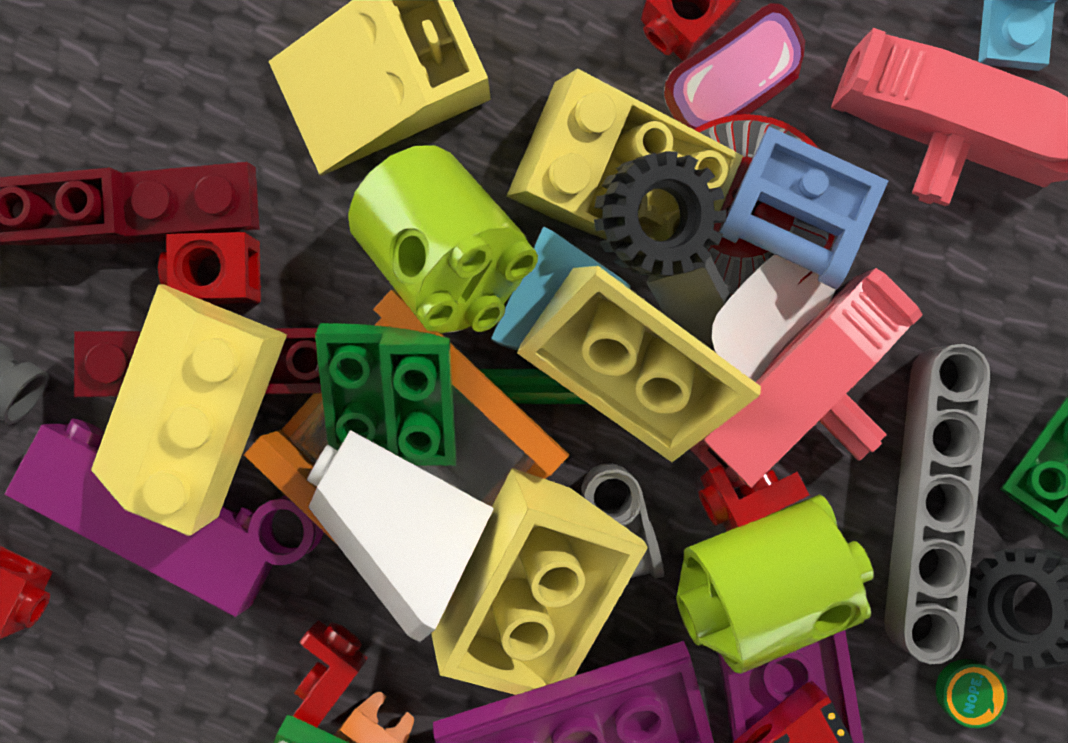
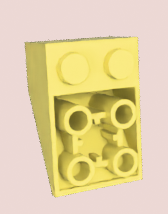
M352 0L268 61L320 176L491 100L488 77L453 0Z
M576 69L554 83L507 193V197L572 227L607 239L604 230L595 231L594 220L603 218V209L594 208L597 196L606 195L607 189L601 186L608 176L617 174L616 168L623 163L645 155L658 154L665 151L678 152L677 157L690 155L699 160L695 166L696 170L709 168L715 177L707 183L709 189L721 187L726 198L743 155L584 71ZM653 189L640 202L638 220L642 230L648 237L656 241H665L676 232L679 226V206L675 198L667 191ZM725 198L713 201L715 211L721 210Z

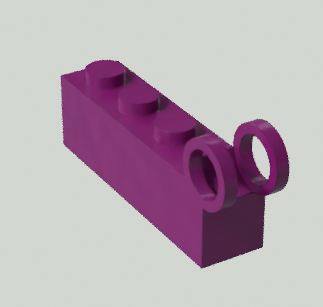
M71 419L69 424H42L4 495L235 617L252 606L273 564L287 565L299 560L314 550L324 536V532L287 496L269 501L260 506L256 511L242 507L239 513H236L222 506L218 518L191 536L127 511L91 471L105 431L79 419ZM279 509L289 510L301 520L304 535L299 547L285 546L275 537L272 523Z

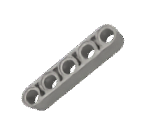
M966 344L934 347L920 353L913 363L910 374L884 620L885 631L890 640L917 660L928 664H942L952 659L960 650L964 635L990 385V367L984 354L975 347ZM946 358L955 364L958 372L956 384L951 390H948L942 384L939 374L941 364ZM943 421L951 431V442L949 447L940 453L933 444L932 435L935 427ZM939 485L944 492L945 502L938 514L930 516L926 509V497L934 486ZM935 549L938 555L937 569L930 577L922 579L919 574L920 560L926 552ZM929 614L932 621L930 633L924 639L914 642L912 639L914 623L918 618Z

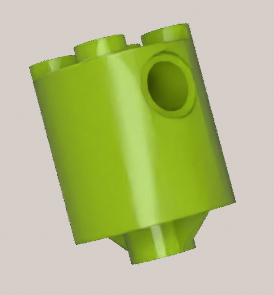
M435 145L413 146L384 160L369 172L355 191L348 211L350 232L427 331L446 333L463 330L471 326L474 331L483 332L492 328L504 316L505 302L519 287L523 278L533 271L538 262L537 252L528 243L521 230L450 152Z
M819 494L774 512L762 519L737 527L684 549V560L676 600L684 625L697 646L703 644L719 652L735 673H744L863 623L864 620L870 618L871 610L863 583L872 580L874 575L871 562L863 547L856 541L846 542L837 528L836 518L829 502L824 496Z

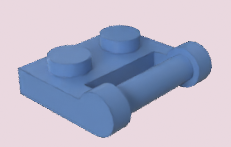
M768 127L726 214V222L721 224L718 232L723 234V238L733 243H736L738 238L743 239L819 274L818 282L833 289H838L851 268L888 180L772 127ZM756 201L763 202L837 236L832 250L825 249L751 215Z

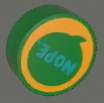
M972 659L954 661L943 669L937 679L936 697L940 707L949 717L963 726L969 728L989 726L999 719L1004 712L1007 704L1005 683L996 671L979 661Z

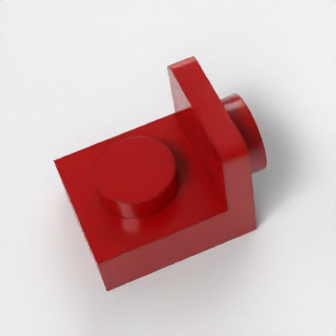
M721 465L708 470L701 477L705 488L698 492L703 508L711 522L715 526L723 523L726 531L762 519L810 496L798 472L778 480L774 470H770L752 488L747 485L739 486L744 498L739 499Z
M319 620L305 633L299 642L330 667L327 668L319 661L314 665L294 692L295 695L303 700V703L293 715V717L315 727H318L368 658L358 651L362 644L352 632L335 622H331L327 627Z

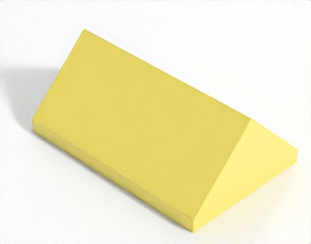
M599 266L578 267L570 271L517 351V354L671 462L675 461L712 431L760 396L761 391L760 385Z

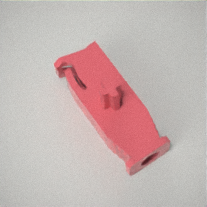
M872 28L851 52L831 108L841 112L845 111L877 127L929 145L911 193L918 196L919 201L927 204L935 202L948 206L966 159L1043 188L1053 182L1068 180V97L1058 91L938 47L885 34L886 32L876 28Z
M877 268L855 276L771 361L756 381L761 386L760 396L690 448V450L710 470L721 465L708 451L711 448L729 466L727 468L723 467L733 488L743 485L752 488L820 421L858 461L862 460L869 452H874L882 444L881 440L887 434L846 393L886 354L907 329L922 316L919 307L885 273Z

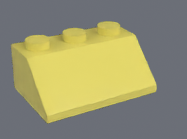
M164 284L158 285L91 469L125 510L189 536L219 517L287 334Z
M512 468L492 505L494 509L441 619L431 635L441 676L518 695L575 676L648 547L644 540L571 488Z

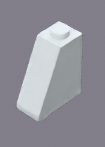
M350 430L339 450L326 445L315 463L307 481L318 487L310 502L309 509L409 637L421 642L436 629L494 508Z

